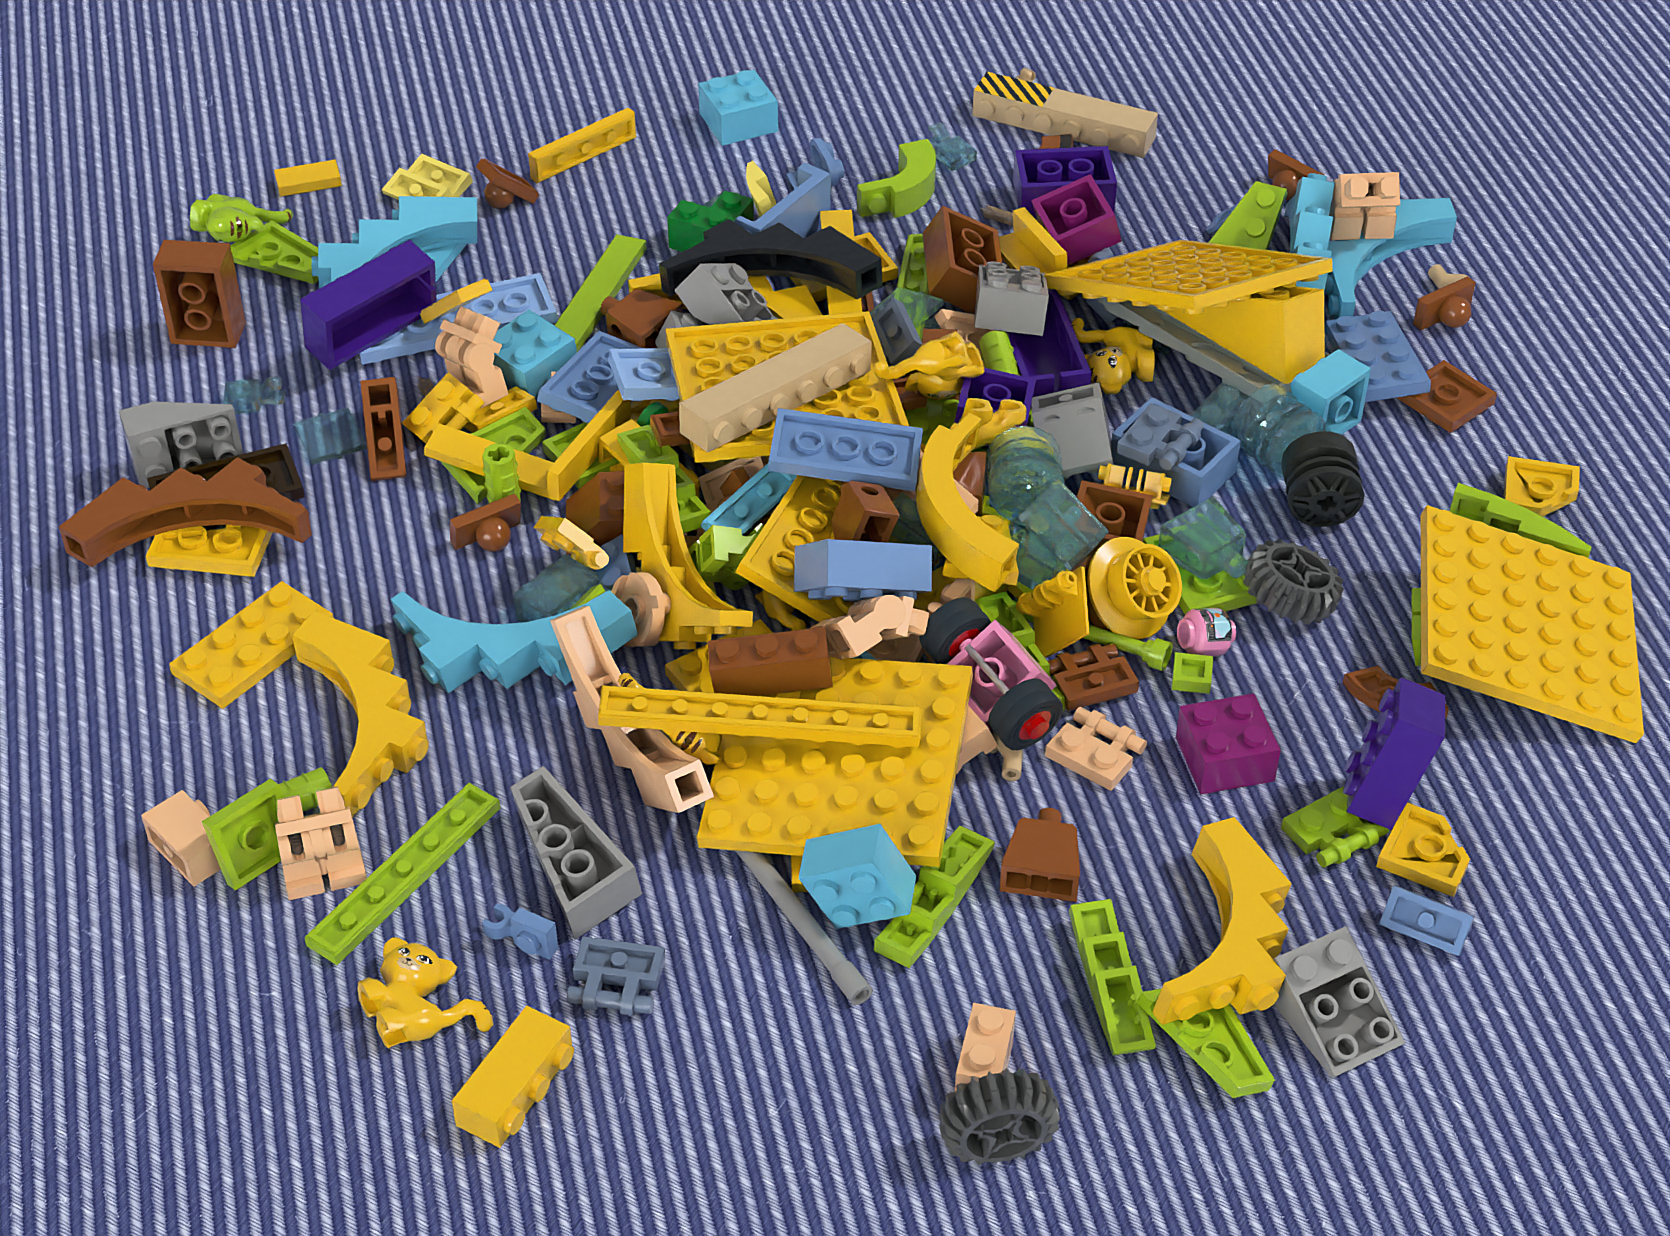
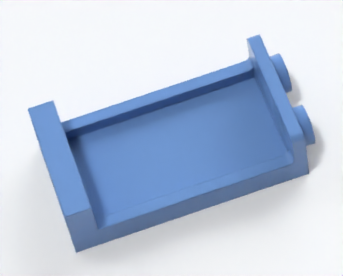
M804 162L797 168V188L756 221L739 216L734 220L735 223L753 235L779 222L803 238L820 231V211L831 210V173Z

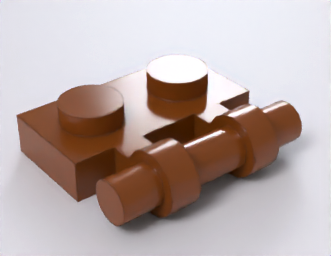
M1098 643L1088 646L1086 651L1071 655L1069 652L1055 655V659L1047 661L1050 664V676L1053 675L1054 683L1065 697V708L1067 711L1138 692L1139 681L1125 657H1118L1115 644L1101 646Z

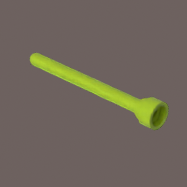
M1022 614L1027 621L1033 622L1032 616ZM1089 625V635L1084 637V639L1103 645L1115 644L1117 649L1141 656L1142 661L1147 662L1148 667L1164 671L1168 666L1173 650L1172 642L1156 638L1155 641L1148 640L1143 642Z

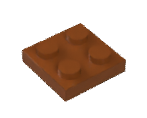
M1443 360L1426 371L1431 380L1430 392L1398 397V400L1449 433H1452L1494 405L1497 393Z

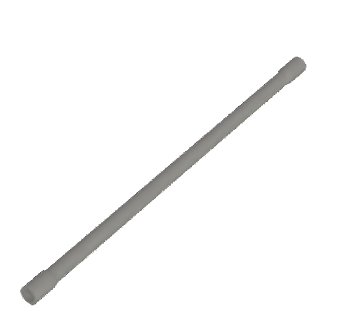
M660 730L670 740L669 736ZM706 801L699 803L703 810ZM736 851L829 970L832 979L852 1005H860L867 1001L873 992L872 987L853 963L844 957L765 855L759 852Z

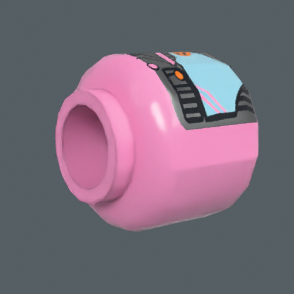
M1219 608L1192 609L1179 621L1177 627L1179 645L1188 654L1218 657L1226 654L1231 643L1236 638L1234 622L1230 620L1224 610Z

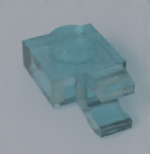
M940 122L929 126L928 129L934 136L928 140L935 150L936 158L948 169L954 171L976 161L977 150L959 135L950 138L946 127Z
M278 376L269 377L262 385L260 379L225 382L223 404H232L235 414L259 412L262 404L281 405L285 403V391L273 390H280L282 388V378Z

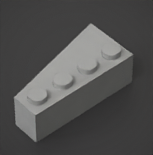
M544 766L510 787L520 819L575 940L642 894L635 866Z

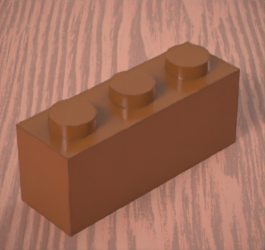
M826 627L708 641L709 671L714 693L761 696L833 687Z

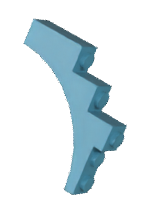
M1309 173L1307 177H1302L1297 183L1296 194L1286 203L1284 217H1288L1290 222V253L1331 258L1332 251H1327L1333 221V216H1329L1335 182L1327 181V176ZM1328 273L1319 275V280L1297 281L1296 286L1325 290Z
M399 196V209H392V220L359 219V233H352V243H318V256H312V276H318L320 289L338 277L346 275L364 263L379 257L393 247H397L408 240H411L422 251L452 244L477 243V197Z
M1450 198L1400 200V205L1396 207L1395 211L1397 217L1393 238L1364 239L1361 230L1360 239L1329 241L1327 251H1332V272L1327 274L1324 295H1328L1329 314L1334 315L1335 319L1341 316L1353 317L1356 303L1354 289L1357 283L1371 268L1386 258L1422 246L1452 243L1457 216Z
M610 590L584 605L561 614L529 622L510 624L471 623L446 617L420 605L404 591L391 598L396 612L392 618L404 635L410 633L413 636V641L424 661V664L420 666L423 674L431 684L434 685L438 682L447 693H450L481 671L484 672L488 679L492 681L496 678L508 689L540 666L548 676L554 674L565 685L573 679L550 620L582 606H590L610 654L638 635L631 610Z

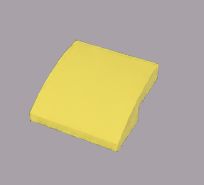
M420 154L408 170L399 168L382 188V192L399 200V196L459 197L471 185L473 180L468 172Z
M754 161L747 163L746 179L758 215L761 217L776 205V201L766 174Z

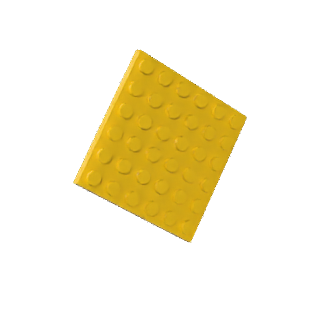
M1181 239L1044 274V277L1046 278L1047 288L1058 290L1060 295L1082 293V297L1085 299L1107 297V302L1112 303L1130 300L1133 306L1156 304L1159 310L1183 308V313L1199 314L1204 312V307H1225L1228 305L1229 300L1245 301L1251 299V294H1271L1276 287H1295L1297 281L1319 280V275L1332 272V258Z
M869 311L666 329V343L680 402L844 323L872 341L871 371L793 410L909 426L893 379H881L874 372V364L876 362H884L887 366L888 364ZM776 418L710 452H706L690 440L695 463L770 456Z
M1427 505L1420 515L1421 674L1637 743L1644 735L1630 572L1591 560L1582 555H1576L1555 548L1549 544H1543L1522 537L1516 533H1510L1489 526L1480 521H1474L1453 514L1447 510Z
M830 657L833 687L761 695L766 697L922 707L919 747L722 734L718 750L722 759L714 766L710 782L714 797L705 802L697 834L699 848L803 856L806 839L881 824L909 865L940 867L973 679L972 666Z

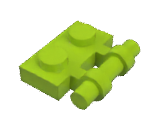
M1344 786L1284 817L1282 820L1281 829L1306 855L1318 848L1321 850L1316 854V859L1323 868L1333 863L1339 865L1349 860L1351 853L1360 848H1371L1378 844L1380 837L1389 832V829L1383 826L1367 823L1368 820L1346 812L1348 795L1343 794ZM1346 833L1349 835L1344 839L1339 838Z

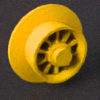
M1118 537L1102 544L1091 559L1087 577L1088 592L1092 606L1103 624L1116 634L1137 640L1157 633L1164 626L1169 614L1177 607L1182 593L1180 572L1172 557L1156 545L1145 544L1131 537Z

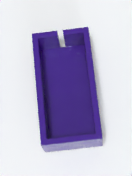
M408 240L300 299L305 348L327 369L331 370L420 320L421 310L437 302L436 288L433 286L436 284L435 261L411 240Z
M1048 289L1049 297L1043 336L1006 332L1009 336L1010 344L1014 348L1013 355L1017 361L1019 375L1036 379L1033 397L1091 384L1092 372L1056 289Z

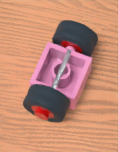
M967 597L956 598L942 605L928 618L926 632L924 635L919 636L922 647L930 654L936 664L972 666L973 679L968 705L986 724L991 732L994 731L1006 747L1011 750L1026 749L1043 739L1056 726L1063 712V705L1060 699L1051 691L1057 685L1014 635L996 620L991 623L989 617L975 601Z

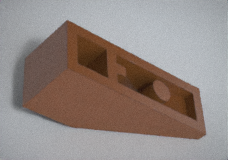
M396 378L361 380L371 481L407 477L402 418Z

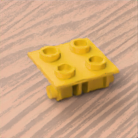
M1108 463L1107 466L1100 465L1098 480L1104 481H1101L1099 484L1153 495L1150 509H1159V505H1166L1170 499V494L1164 492L1170 491L1172 478L1165 477V473L1147 471L1144 489H1142L1144 469L1139 471L1137 486L1132 487L1130 485L1133 467H1129L1126 485H1123L1126 467Z
M1083 566L1072 572L1061 571L1057 573L1056 577L1051 580H1045L1035 586L1033 592L1021 594L1016 602V609L1019 612L1033 617L1035 645L1045 659L1089 635L1085 567Z

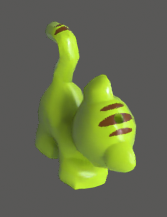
M214 193L207 200L197 199L191 205L190 227L197 232L207 231L217 241L232 243L245 239L252 230L264 229L265 226L262 221L268 223L272 220L277 224H284L290 222L294 215L292 210L288 208L283 211H269L255 207L244 198Z

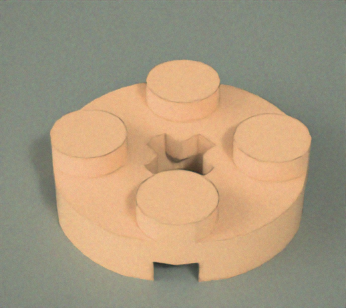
M633 572L629 575H622L614 583L611 592L631 610L638 632L636 637L624 645L627 647L655 646L659 641L665 615L669 613L671 608L670 597L666 592H662L657 580L647 572Z

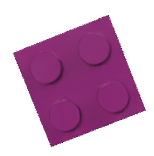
M1091 174L1031 200L1037 221L1067 252V266L1102 251L1104 248L1122 242L1115 214Z
M1254 693L1180 706L1176 740L1200 795L1275 782L1281 749Z

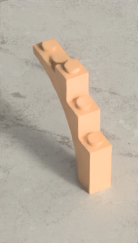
M582 606L550 620L576 687L573 694L586 727L602 730L615 766L632 770L644 804L680 813L714 797L700 759L686 754L675 746L660 730L598 725L602 685L621 687L618 682L621 672L600 633L590 606Z

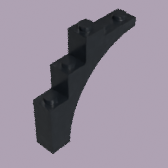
M728 219L704 231L703 242L659 263L661 289L668 296L677 294L675 289L700 264L736 263L745 270L748 276H783L818 282L836 288L855 299H859L882 287L881 258L831 226L803 238L779 222L753 235Z

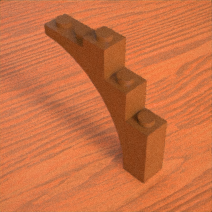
M238 457L208 481L200 475H194L181 467L150 491L143 485H137L122 477L58 526L66 553L91 568L113 553L140 540L167 531L194 526L236 525L255 527L282 534L300 543H303L312 536L307 509L301 503L293 502L280 495L275 489L267 487L264 472L258 466L251 465Z

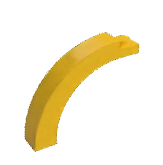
M968 413L959 424L954 423L950 429L939 424L931 434L925 446L916 485L917 511L927 535L947 560L977 583L996 592L1013 571L1019 543L1003 536L979 519L964 502L955 485L953 471L975 448L982 418Z

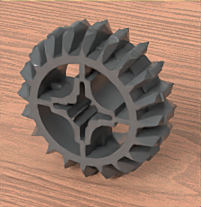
M1277 539L1275 542L1266 540L1263 545L1259 544L1248 558L1243 572L1245 576L1243 583L1249 587L1248 593L1257 597L1256 603L1264 604L1268 607V612H1276L1281 619L1283 617L1290 618L1293 623L1301 620L1309 625L1312 621L1321 623L1324 618H1329L1330 614L1338 606L1344 590L1341 586L1343 579L1337 575L1338 569L1336 567L1329 566V559L1321 558L1318 555V551L1312 552L1307 549L1306 545L1303 547L1298 546L1292 540L1289 543H1285L1282 539Z
M1005 1068L1001 1073L992 1074L988 1071L986 1076L980 1078L972 1076L971 1082L968 1084L960 1083L956 1087V1092L946 1094V1102L939 1106L941 1137L945 1140L950 1154L959 1156L961 1162L975 1160L978 1165H981L984 1162L1011 1161L1017 1157L1025 1159L1028 1152L1040 1151L1042 1143L1052 1141V1134L1059 1130L1058 1121L1060 1116L1058 1111H1060L1057 1097L1054 1095L1048 1080L1040 1079L1038 1073L1027 1074L1024 1069L1010 1073Z

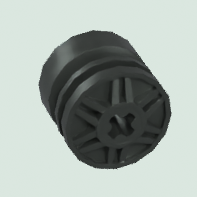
M1315 431L1302 435L1289 444L1283 453L1281 466L1286 484L1288 506L1292 515L1301 523L1313 527L1338 525L1355 516L1363 506L1365 494L1353 443L1344 435L1332 431Z

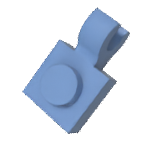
M496 904L494 906L495 918L501 920V922L493 923L486 919L482 922L483 933L491 939L513 937L514 945L527 954H536L550 960L558 950L555 922L520 907L516 912H513L503 904Z

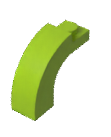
M928 139L899 144V174L886 179L857 184V212L860 217L891 211L894 218H898L918 210L930 200L935 190L936 154Z

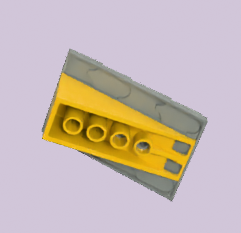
M1298 286L1291 288L1276 287L1271 294H1251V299L1245 301L1229 300L1228 305L1225 307H1204V312L1199 314L1183 313V308L1159 310L1156 304L1133 306L1130 300L1112 303L1107 302V297L1098 298V302L1104 305V310L1138 326L1140 333L1185 354V358L1189 362L1222 377V383L1264 404L1290 395L1292 392L1290 386L1296 375L1304 373L1321 358H1326L1330 355L1325 352L1324 289Z

